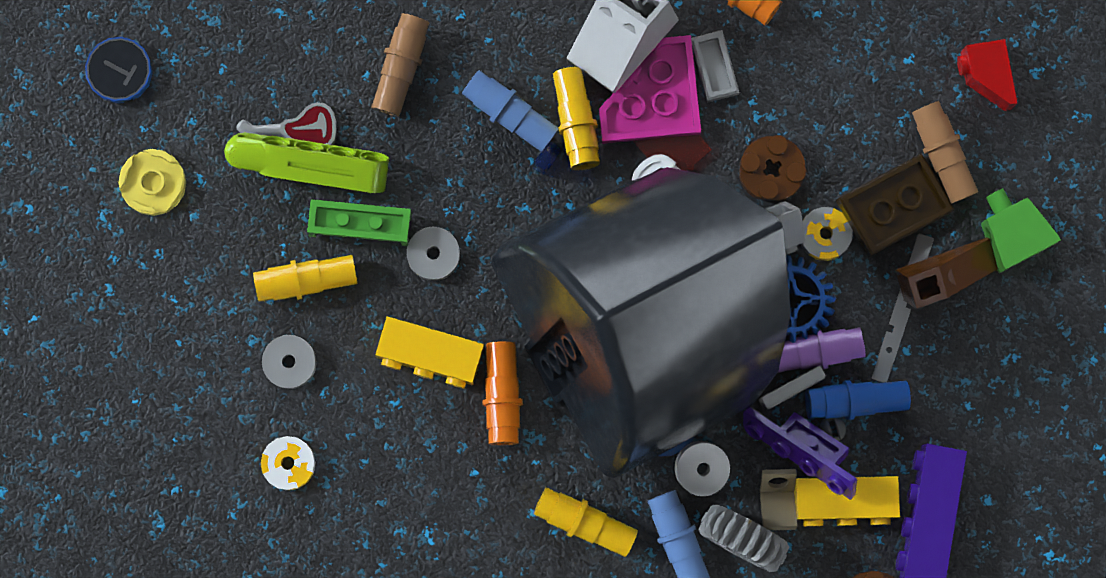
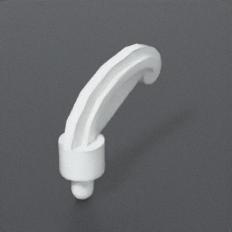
M663 154L653 155L636 168L632 181L651 174L659 168L679 169L675 166L677 162Z

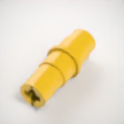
M567 67L557 70L553 73L561 123L558 130L559 134L563 136L571 169L586 170L594 168L600 164L599 147L595 132L598 125L597 120L593 119L590 101L587 100L582 69L580 67Z
M352 255L296 263V260L290 261L291 264L253 272L258 302L297 297V300L302 299L303 295L358 284Z
M547 487L544 489L534 511V515L566 531L567 536L572 538L575 535L623 557L628 555L638 533L637 529L589 506L587 500L579 501Z

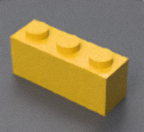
M387 316L375 355L377 358L382 359V366L395 370H400L402 365L414 368L413 374L432 380L435 374L447 378L446 384L465 389L466 384L474 385L484 351V344Z
M898 476L855 477L857 479L856 495L851 500L844 495L835 494L828 488L826 483L818 478H796L794 488L797 520H803V526L805 527L823 526V520L837 519V526L857 525V519H870V525H891V518L900 517Z

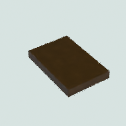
M922 153L836 200L868 258L954 211L952 204Z

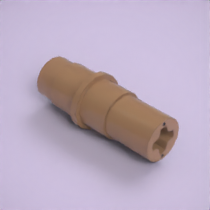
M401 14L389 48L384 50L386 58L380 73L382 76L371 106L372 109L391 116H400L417 66L422 64L420 56L426 41L428 21L413 15Z
M940 102L931 103L912 112L917 124L916 128L925 146L922 150L924 154L928 153L951 204L978 193V189L965 162V155L958 141L961 139L960 135H955L949 118L944 113Z

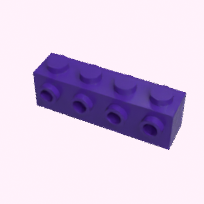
M932 444L921 445V450L915 451L912 469L917 471L915 484L910 483L907 493V503L911 504L910 516L904 517L901 536L906 537L904 551L899 550L896 559V570L900 571L899 578H946L967 451Z

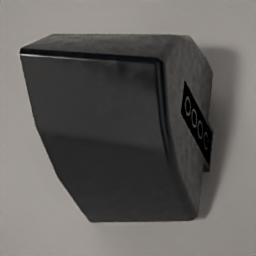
M666 167L630 181L503 243L492 257L491 264L493 270L530 337V341L524 346L555 405L562 401L565 402L604 475L608 477H619L744 411L756 402L779 371L791 315L784 229L776 216L715 176Z

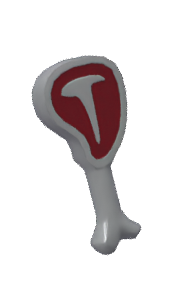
M312 103L296 118L285 120L279 124L252 125L246 120H241L237 124V130L240 133L247 132L265 136H279L334 145L337 138V120L331 107L325 103Z

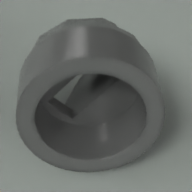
M840 418L823 419L818 428L833 437L828 422L834 421L838 437H835V439L841 441L846 434L845 423Z

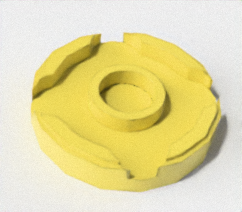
M148 149L136 155L134 154L127 159L120 171L118 183L122 197L131 208L141 214L155 216L167 213L178 205L185 193L186 178L184 169L175 157L162 150Z

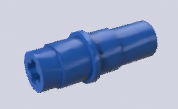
M850 380L843 381L842 384L810 388L805 391V407L808 418L823 417L824 419L845 417L847 420H854L855 416L909 410L911 405L910 388L907 381L852 383Z

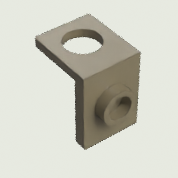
M796 469L762 470L760 502L762 525L768 530L797 529L794 497ZM773 478L787 479L786 482L781 484L769 482Z

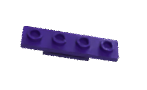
M746 408L743 413V427L749 436L755 440H762L771 446L780 457L789 458L799 465L805 474L815 476L826 483L828 488L835 494L844 495L850 500L856 495L857 479L839 467L848 456L849 448L795 412L779 427L752 408Z

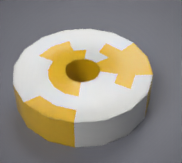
M290 436L277 438L268 444L262 453L261 459L262 473L267 481L278 489L289 491L301 488L308 483L314 474L316 464L314 453L309 445L299 438ZM287 457H291L294 460V466L289 470L284 469L282 465L283 460Z

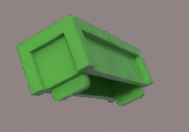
M311 199L307 233L309 237H316L319 234L401 242L402 246H408L410 220H412L411 209Z

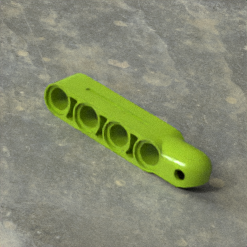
M247 132L232 136L224 149L225 158L231 166L238 169L257 171L268 177L368 193H381L386 188L389 157L378 152Z

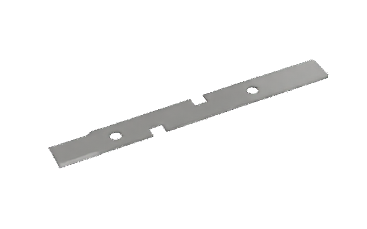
M918 234L908 265L928 258L934 241L932 237ZM901 289L889 322L890 325L894 326L892 333L886 331L872 375V379L880 382L888 381L911 309L906 308L907 302L903 299ZM887 347H891V348H892V352H891V353H888V352L886 351V348H887Z

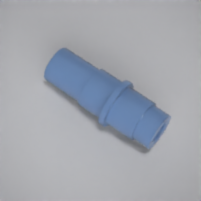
M478 70L463 90L462 95L490 116L489 121L492 123L498 122L511 133H516L540 152H543L557 133L558 127L518 97L516 90L513 88L511 90L507 89L494 78H489Z
M676 490L648 500L653 514L652 519L660 536L657 539L658 543L663 544L677 578H710L700 553L701 548L694 533L696 526L695 524L691 525Z

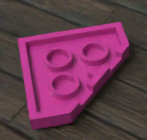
M691 35L663 38L617 92L613 93L599 108L602 144L701 134Z

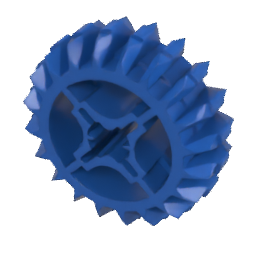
M786 256L789 293L792 299L800 301L799 304L796 303L793 306L792 311L790 309L791 315L786 334L788 340L795 343L797 335L807 339V331L810 334L817 335L819 329L816 324L823 328L828 327L829 322L822 315L832 316L834 314V309L825 306V304L835 302L836 297L825 295L824 293L833 288L832 283L822 285L820 282L827 274L824 271L820 272L817 276L812 273L816 269L817 264L812 262L807 269H804V258L799 257L796 266H792L791 256ZM794 276L806 281L813 289L815 295L801 292L797 288ZM809 305H816L812 319L805 325L797 327L798 310Z

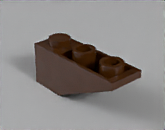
M986 237L896 269L895 271L904 301L918 309L952 296L996 271L998 268L990 238Z

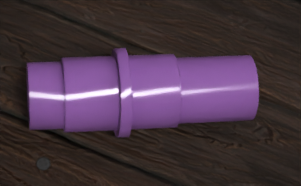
M844 328L828 332H822L820 329L817 335H808L807 339L800 336L796 337L795 343L789 340L785 341L777 373L795 369H811L821 366L824 370L828 369V365L850 362L852 359L866 357L861 328L848 330Z

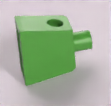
M1003 188L986 197L995 215L984 220L981 226L985 238H990L999 274L1061 241L1059 235L1030 199L1025 198L1012 205Z

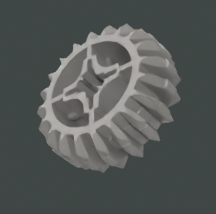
M712 505L708 512H705L701 520L702 523L698 530L703 537L757 567L769 572H775L781 564L783 565L787 557L786 553L789 545L784 539L730 509L720 505Z

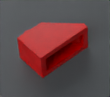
M1006 40L966 45L960 52L961 56L957 58L958 71L961 76L965 75L966 85L1002 110H1011L1017 104V97Z

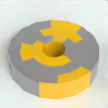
M821 207L812 210L803 219L805 242L801 243V247L809 256L817 260L829 261L838 258L848 249L852 241L853 230L841 211L831 207ZM823 228L828 229L831 232V238L823 239L820 236V230Z

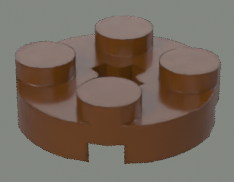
M781 135L765 136L755 140L745 149L740 161V181L744 189L752 197L759 200L771 202L787 200L798 191L806 175L805 160L800 149ZM771 161L773 164L778 163L780 165L778 177H774L773 174L766 175L764 173V170L767 168L766 162Z

